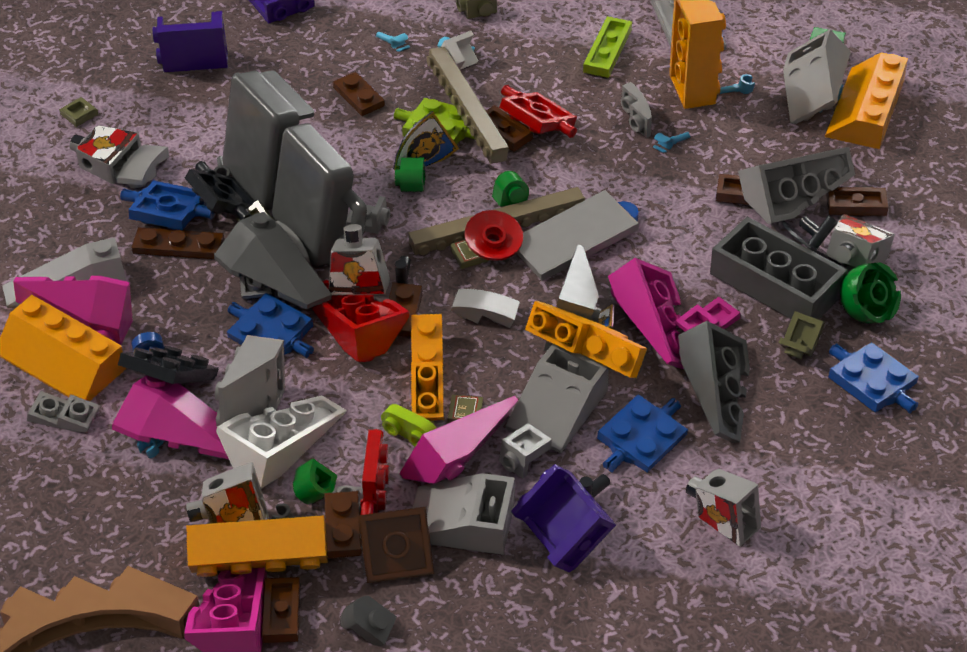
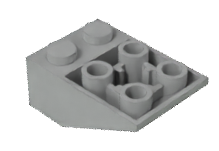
M831 29L790 51L787 55L783 73L790 123L797 124L803 120L808 121L823 109L828 110L832 108L838 101V94L843 83L842 80L848 66L847 63L851 51Z
M247 335L241 347L238 346L236 348L232 364H227L225 376L222 382L218 381L215 388V400L219 401L216 426L239 414L248 413L252 417L263 414L265 408L273 407L275 410L277 409L285 391L284 340Z
M552 344L538 361L506 424V429L515 432L529 423L552 439V450L562 453L607 393L609 367L582 354L571 353Z
M481 473L418 486L413 508L426 507L430 544L504 555L512 518L511 510L515 505V478Z

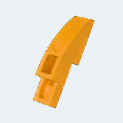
M534 301L525 328L526 331L571 353L582 354L629 378H637L647 351L646 347L629 340V336L540 301Z
M442 314L411 315L412 412L429 421L444 420Z

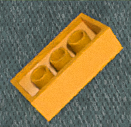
M674 0L669 75L684 109L716 104L717 95L720 94L718 75L722 73L720 52L724 51L722 30L726 29V19L724 13L719 12L716 3L710 0Z
M881 52L852 67L825 137L880 149L904 83L908 58Z
M34 295L29 296L10 312L0 336L1 358L68 398L70 395H74L91 401L127 369L118 365L120 354L123 353L120 344Z
M324 515L186 525L188 567L192 573H197L199 577L216 576L217 571L231 570L232 574L237 575L249 574L252 572V568L264 567L267 572H280L286 570V566L300 565V569L320 568V563H328Z

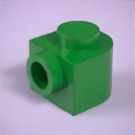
M401 158L400 169H395V186H400L401 192H424L426 180L424 158Z
M505 171L496 178L492 197L500 207L528 200L529 187L518 173Z
M311 459L296 468L293 480L294 493L301 502L307 505L314 504L325 497L324 493H332L334 491L337 474L315 459Z

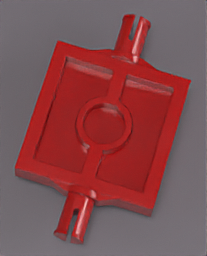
M509 85L503 86L501 94L505 97L502 98L499 108L507 112L511 119L521 121L529 126L528 129L537 134H544V132L555 130L564 133L569 138H573L576 135L577 128L574 125L577 117L538 92L522 93Z
M379 429L368 430L362 477L363 499L360 501V515L379 513V510H386L387 491L384 488L385 484H389L390 466L384 465L388 462V444H382L384 433Z

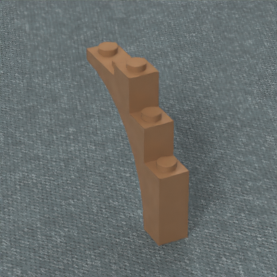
M127 566L124 572L113 580L109 591L74 576L66 587L60 589L55 601L20 586L14 595L4 602L0 611L4 626L0 628V652H35L52 642L66 637L104 628H139L159 631L183 639L188 613L193 607H199L198 596L130 566Z

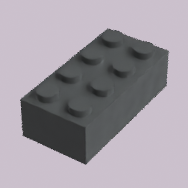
M747 216L712 248L710 274L792 319L794 311L819 320L840 299L841 283L847 275V269Z

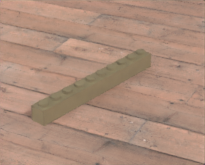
M446 47L429 49V56H427L428 66L433 70L434 76L438 78L439 84L443 86L446 95L451 99L452 105L456 107L458 115L462 117L465 126L469 128L471 136H474L478 147L483 151L484 157H487L490 164L507 161L508 145Z
M579 187L494 210L511 215L518 221L520 226L529 227L532 223L544 222L585 201V197ZM474 215L409 232V244L414 254L426 255L429 251H441L451 246L452 243L465 240L466 224Z

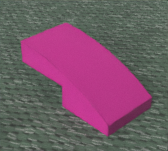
M717 297L704 308L698 304L676 320V325L683 331H687L705 321H709L725 330L740 319L741 313L722 298Z

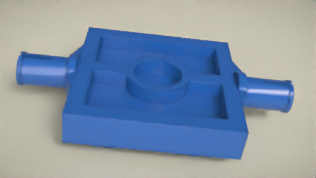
M153 180L147 188L136 192L123 188L120 194L122 201L134 202L128 209L129 219L141 221L144 224H155L172 230H183L194 217L200 216L213 219L215 216L214 212L203 206L205 201L195 194L192 188Z
M265 293L249 309L240 306L236 302H232V305H229L228 313L239 318V320L227 331L228 338L242 345L247 335L284 340V355L294 350L308 358L309 354L314 352L312 346L302 341L303 337L314 326L312 318L272 295Z
M871 342L853 353H849L838 343L830 348L829 354L840 362L830 368L828 377L872 411L877 412L883 407L894 403L900 405L908 413L917 409L918 402L905 393L918 382L919 376Z
M639 394L635 396L598 431L597 439L608 446L613 452L603 462V467L609 468L610 472H614L625 461L638 466L648 473L687 435L688 429L671 417L681 408L679 401L675 402V398H671L662 408H659Z

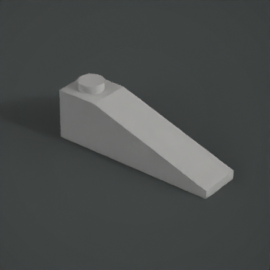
M849 147L758 165L738 171L744 200L768 224L797 217L801 214L802 210L819 201V198L829 191H833L855 175Z
M115 237L85 244L20 277H49L53 281H63L65 276H75L76 280H89L91 276H104L126 281ZM14 280L2 285L7 308H16L20 305L16 302Z

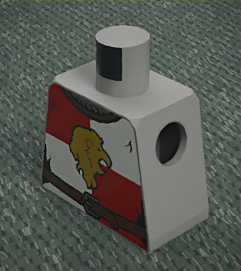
M101 125L96 126L86 137L76 134L70 141V149L76 152L79 167L111 184L117 181V176L127 159L141 147L138 132Z
M843 214L833 230L826 255L840 263H846L854 267L867 263H884L888 258L895 234Z
M350 224L343 228L345 239H337L331 250L330 293L332 295L386 294L390 283V276L379 240L376 238H363L361 225Z
M253 462L206 479L202 487V500L186 504L190 522L208 519L209 523L213 524L269 519L268 509Z
M721 469L712 471L703 480L695 476L688 482L686 493L696 498L698 517L738 546H742L761 528L758 484Z

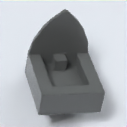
M363 596L345 607L340 616V625L343 629L351 628L372 645L380 647L385 644L397 616L370 596Z

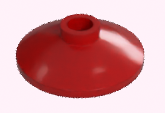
M498 210L479 212L470 218L465 227V241L472 252L484 259L494 261L508 259L515 255L522 246L523 230L518 221L505 212Z

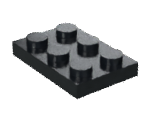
M164 346V349L150 347L149 351L134 348V352L121 353L118 362L119 366L171 384L214 380L219 370L218 367L208 364L209 359L197 355H191V358L181 355V349L171 346Z

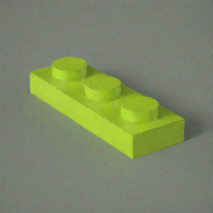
M606 17L583 64V73L606 78L610 77L632 31V21Z

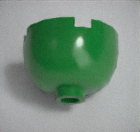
M881 262L862 264L849 271L843 279L840 288V299L846 313L851 318L866 324L882 323L885 320L892 319L897 313L901 301V291H896L894 281H898L896 274L889 266Z

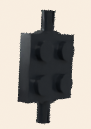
M199 161L195 169H189L185 179L193 187L192 191L207 203L206 207L217 214L222 212L231 213L240 220L252 216L247 209L255 201L233 177L216 173L210 169L205 161Z

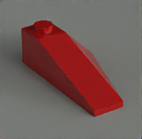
M329 280L322 281L329 290ZM332 295V300L312 307L313 311L344 352L357 362H369L376 356L385 354L410 317L409 311L397 302L390 299L379 302L374 300V295Z

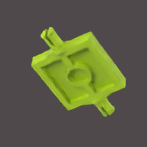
M424 98L414 111L395 109L394 119L406 122L402 127L404 137L416 122L433 111L456 145L465 137L475 139L474 136H471L469 128L465 126L462 117L458 115L456 107L451 104L439 102L436 99Z

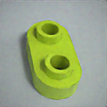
M391 404L381 414L384 430L392 436L401 435L408 439L414 447L423 434L437 428L426 418L397 404Z

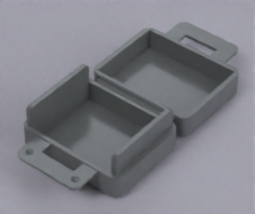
M257 70L244 73L236 72L231 78L222 158L223 166L229 168L231 176L255 202L258 200L264 204L267 210L272 209V217L275 221L282 222L298 236L306 249L309 261L314 266L320 267L330 264L331 250L337 239H345L343 228L346 226L348 208L353 211L351 224L361 225L362 235L364 234L367 207L364 201L352 190L353 170L309 123L299 125L300 120L313 117L314 110L276 71L270 70L261 73Z

